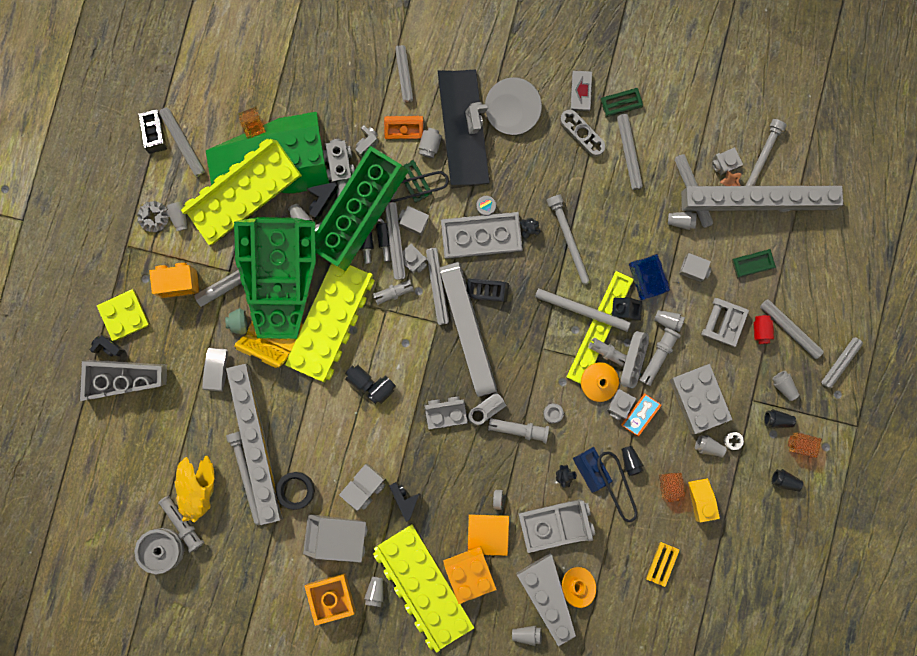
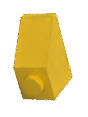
M708 478L688 482L695 520L697 522L720 519L716 498Z

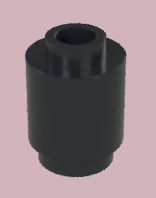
M352 365L345 373L347 376L345 380L359 392L366 393L374 383L371 379L372 376L359 365L356 367Z
M386 375L383 378L380 377L367 390L370 393L367 397L375 405L378 402L382 404L394 392L393 389L396 385Z

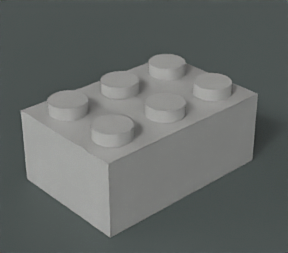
M710 364L669 379L691 434H697L732 420Z

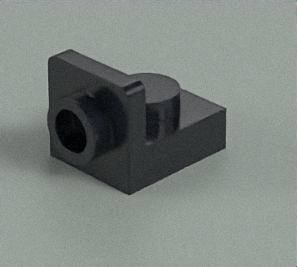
M633 298L613 299L612 316L641 321L642 301Z
M105 335L97 336L92 341V347L90 348L92 353H98L103 348V351L111 357L113 355L120 357L125 351Z

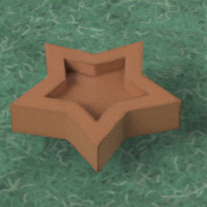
M727 171L726 177L720 183L725 186H741L739 183L741 173L732 174Z

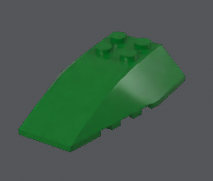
M317 112L278 118L205 150L211 186L215 183L214 180L217 177L227 174L232 165L241 163L246 154L251 151L255 152L260 148V143L266 139L277 140L302 175L280 193L295 194L306 192L307 188L329 183Z
M256 217L234 221L235 262L245 290L247 304H249L257 338L297 339L316 263L315 222L300 218Z

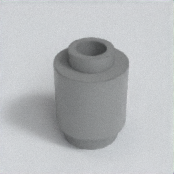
M428 128V131H423L418 148L420 149V155L434 158V155L437 154L442 138L438 130Z

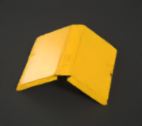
M252 321L246 335L238 340L234 347L246 355H253L261 359L262 362L274 368H280L287 361L297 339L257 338ZM302 323L300 324L299 333H300V331H301V329H302V326H303Z

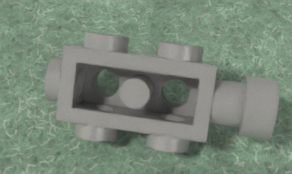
M334 139L330 143H326L327 150H323L325 162L329 161L330 169H327L328 180H332L333 183L337 184L338 189L336 192L338 198L355 169L354 164L350 165L349 158L352 157L351 147L346 145L345 140ZM339 149H340V153H339V154H334V153H333L334 150H339ZM343 168L344 170L342 173H338L337 169Z

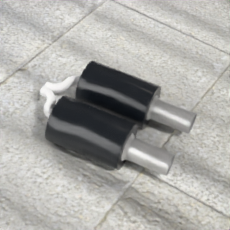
M378 219L377 222H381V224L376 225L378 247L383 249L384 261H391L387 223H384L382 219ZM372 230L359 251H363L365 264L371 263L370 250L374 249Z

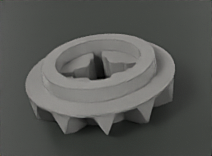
M156 201L146 202V204L140 207L137 214L138 223L148 232L162 230L169 220V215L166 212L167 208ZM150 210L154 214L158 213L157 216H155V222H153L151 219H147L150 216Z

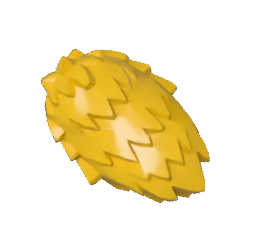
M205 456L200 461L196 475L194 474L193 465L189 463L187 457L180 461L177 466L175 481L176 502L179 508L178 512L184 516L183 522L191 520L195 523L211 507L210 496L214 491L215 478L213 463H211L208 456Z

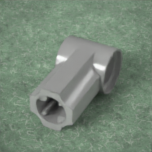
M496 392L473 408L468 414V420L472 425L479 426L507 405ZM479 411L482 413L483 418L480 422L473 420V412Z

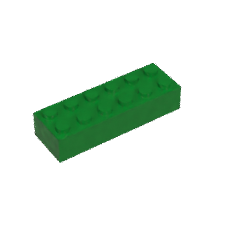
M370 146L316 231V253L346 271L409 171L400 163Z

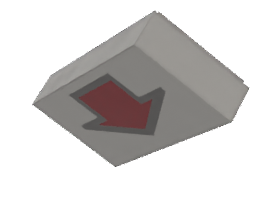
M572 71L570 110L590 111L592 72Z

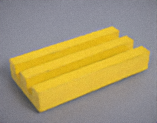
M660 542L646 579L666 587L679 549ZM664 547L666 548L656 577L653 578L654 570ZM670 551H673L671 559L665 571L664 577L662 581H660V577L662 575Z

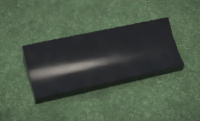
M476 69L458 71L437 70L451 189L488 185L490 182L483 125L477 133L469 134L465 113L472 103L480 102Z

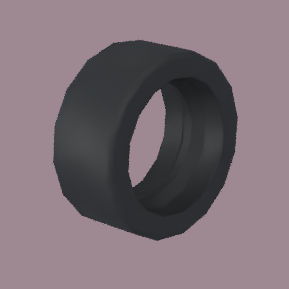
M287 473L277 483V499L287 509H302L309 505L314 498V483L304 473ZM292 479L303 481L307 487L306 497L300 502H290L284 495V487Z

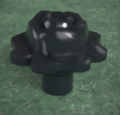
M533 218L522 219L519 222L524 230L522 233L523 237L529 238L530 234L539 235L541 233L539 222Z
M560 465L559 470L556 471V481L561 484L562 488L570 487L572 480L577 477L576 472H571L568 465Z

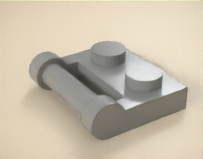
M714 298V307L707 326L703 329L701 335L736 347L749 310ZM721 308H725L727 311L717 334L713 330Z

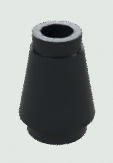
M772 409L771 411H766L764 424L769 426L770 429L793 428L796 424L795 416Z
M633 446L621 449L625 473L627 472L630 477L644 472V465L633 449Z
M777 469L772 476L771 482L776 488L800 492L803 487L802 480L784 469Z

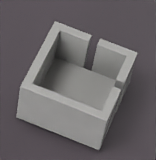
M365 464L356 474L354 480L350 481L339 496L355 510L358 511L361 508L364 510L373 501L370 497L374 493L379 494L386 484L383 482L386 478L372 466Z

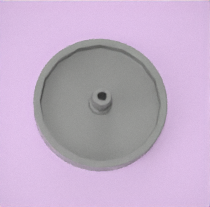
M512 77L499 81L490 89L486 97L485 104H488L486 115L489 122L494 128L505 134L517 135L528 131L537 123L541 115L542 101L538 90L533 84L522 78Z

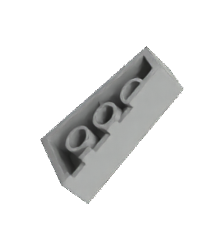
M99 360L82 361L80 401L166 385L167 365Z
M549 553L516 574L557 645L560 646L576 635L552 554Z

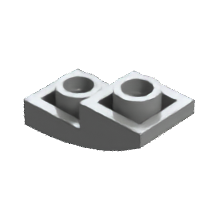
M208 348L203 374V390L223 392L227 375L225 367L229 355L227 349Z

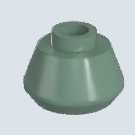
M239 308L229 313V317L225 318L226 328L230 329L232 333L244 335L248 329L245 310Z

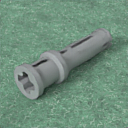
M669 328L664 329L665 334L661 341L657 342V350L639 380L648 386H651L667 354L673 352L672 347L676 340L681 337L680 334Z
M490 418L488 430L524 436L529 441L531 439L540 440L546 444L549 426L539 427L534 426L533 423L523 425Z
M169 495L158 502L178 530L179 539H183L188 546L189 553L197 550L205 543L195 533L194 526H189L187 521H182L183 516L178 512Z

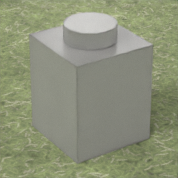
M407 206L406 210L402 209L398 218L400 227L422 236L430 219L429 215Z
M688 253L684 258L679 274L702 282L705 278L708 279L712 268L709 267L711 261Z

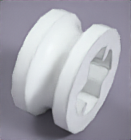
M730 432L724 438L725 446L731 450L741 448L744 443L742 435L737 432ZM733 435L736 436L735 439L739 440L734 447L731 446L732 443H729V439H732Z

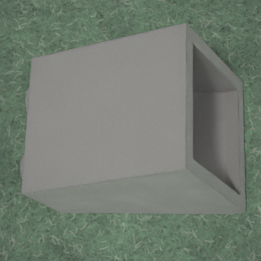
M308 514L303 554L315 559L361 562L365 554L363 544L364 537L367 535L366 522Z

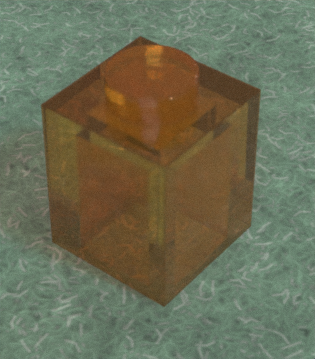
M256 106L238 113L247 139L266 132L264 122Z
M793 433V436H790L788 441L789 452L817 458L822 439L802 433Z
M682 472L659 474L663 499H667L668 502L680 501L679 497H685Z

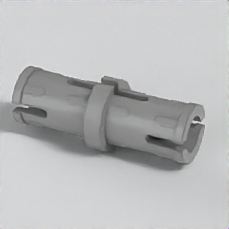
M410 279L395 286L392 284L385 290L373 293L375 299L383 296L376 300L377 305L393 298L396 300L398 296L413 292L412 286L404 288L411 285Z
M595 337L592 339L594 343H589L588 348L601 354L604 359H610L621 367L625 365L622 361L626 362L627 355L617 351L611 344L607 345Z

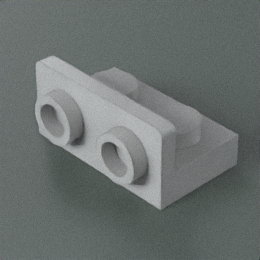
M459 396L448 398V402L440 403V399L428 401L429 405H425L428 429L467 424L464 399L460 400Z

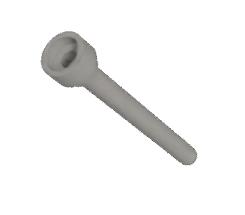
M778 119L772 120L769 126L771 133L746 186L755 185L777 136L784 133L787 127L786 123Z
M561 194L553 196L546 201L548 206L556 213L581 282L587 285L589 278L562 210V203L564 201Z
M239 431L226 435L227 442L234 448L254 523L260 525L251 480L241 447L242 440Z

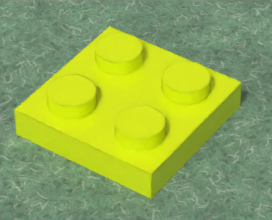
M133 289L97 305L113 342L150 326Z

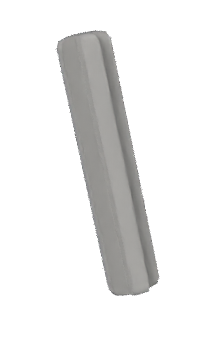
M404 45L396 46L403 102H412L413 95L406 47Z
M855 337L851 340L822 380V384L826 388L833 387L861 348L863 342Z

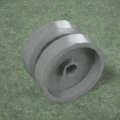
M158 528L143 534L136 542L134 550L135 559L140 568L147 573L161 574L178 566L183 559L185 551L183 540L179 539L178 533L172 529Z

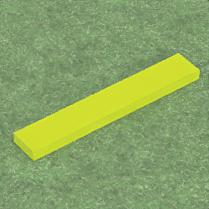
M615 271L598 311L612 315L613 299L625 298L634 279ZM593 319L566 378L581 384L583 372L588 366L596 362L599 353L588 348L589 343H594L592 341L594 337L604 343L612 326Z

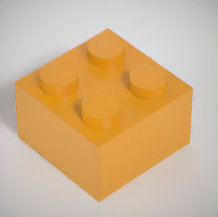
M177 263L175 267L167 268V265L155 266V270H149L152 294L159 298L199 293L197 270L187 265V263Z
M481 547L443 560L458 604L496 590Z
M346 573L305 585L315 626L356 613Z

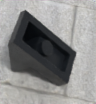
M328 183L307 188L310 194L318 198L309 207V214L317 221L319 220L338 189L337 184Z
M395 482L389 485L407 522L411 519L420 493L405 499L404 496L407 493L403 485H398Z

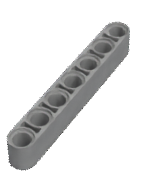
M459 262L440 267L475 392L478 397L497 392L471 298L466 291L467 285Z

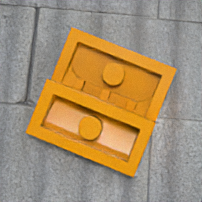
M469 515L468 551L481 547L484 555L507 556L509 516Z

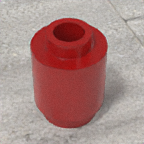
M755 316V321L753 322L754 341H758V344H770V340H774V324L771 316Z

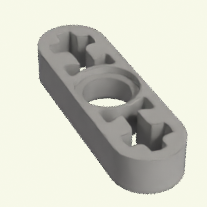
M566 110L562 113L560 123L563 128L591 156H600L605 150L604 141L575 111ZM565 116H567V117L573 116V120H572V121H573V123H574L575 125L577 124V122L580 123L579 125L576 126V128H575L574 131L572 130V128L574 127V125H573L571 122L566 123V122H565V120H566V117H565ZM584 128L587 130L588 136L580 138L577 135V131ZM593 136L594 138H592L591 141L595 145L600 144V151H598L597 149L593 151V145L590 142H588V144H585V142H587L590 139V137Z
M636 331L632 337L621 376V384L624 387L635 388L638 383L649 343V335L647 333Z

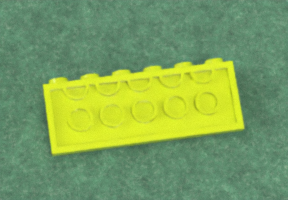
M266 139L261 142L260 148L255 152L251 151L246 154L241 163L232 165L227 174L217 177L212 186L203 188L199 192L200 195L198 197L192 198L184 204L185 207L181 209L182 213L190 217L209 246H212L233 230L234 221L247 219L302 176L277 140Z
M331 263L286 361V366L324 383L326 380L330 381L334 373V369H332L334 362H338L342 355L340 349L343 344H347L350 338L349 329L351 326H355L359 317L356 314L359 308H363L367 298L364 296L367 290L371 291L374 285L373 274L351 265L344 271Z
M412 524L374 548L375 552L373 555L378 563H383L386 568L383 571L387 579L394 581L396 594L399 598L403 597L407 604L404 606L410 616L412 614L417 620L415 625L419 632L422 633L424 631L427 636L425 641L430 650L434 649L438 653L440 649L474 629V625L461 604H458L454 592Z

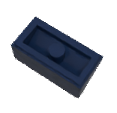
M594 447L573 458L592 493L606 486L597 466L599 455ZM600 460L601 469L608 481V484H610L613 481L608 471L606 470L603 462Z

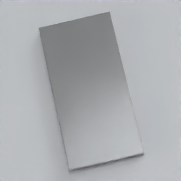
M519 212L441 220L445 259L522 252Z

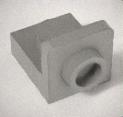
M481 102L472 103L465 111L469 134H475L481 129L483 120L479 114L487 111L488 104L482 105Z
M364 125L361 129L367 138H362L356 144L357 148H355L356 153L361 158H363L370 146L374 148L379 143L376 138L378 134L371 127L367 129Z
M735 147L721 154L718 153L712 158V165L716 172L719 171L720 176L743 165Z
M412 244L402 251L404 265L413 274L416 272L420 273L425 269L427 258Z
M618 389L607 409L611 412L610 416L619 421L621 418L627 419L636 398Z

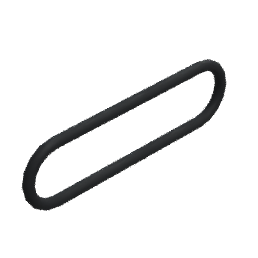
M436 171L420 175L417 177L405 179L402 181V183L436 174H442L446 178V183L444 186L439 188L427 190L424 192L408 195L397 199H391L390 202H397L408 198L442 190L447 187L449 183V178L447 174H445L444 172Z

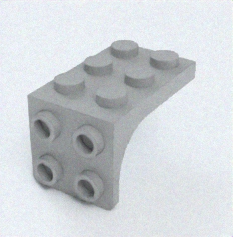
M581 499L518 513L527 553L579 541H593L592 536L595 535L593 523L589 522L587 517L591 515L589 505Z

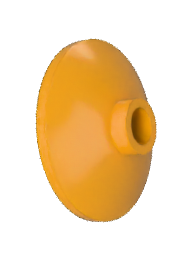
M601 362L591 364L582 374V391L593 401H607L618 390V374L609 364ZM601 379L605 380L604 386L600 385Z
M574 567L565 573L562 580L564 598L571 606L576 608H583L591 604L596 594V583L594 577L587 569Z

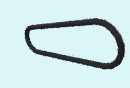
M603 452L597 461L599 472L622 519L625 522H633L636 520L638 512L619 459L612 452ZM604 455L613 456L617 462L635 512L634 517L630 520L624 517L601 469L600 460Z

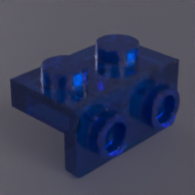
M658 254L628 263L640 300L656 297L670 291Z

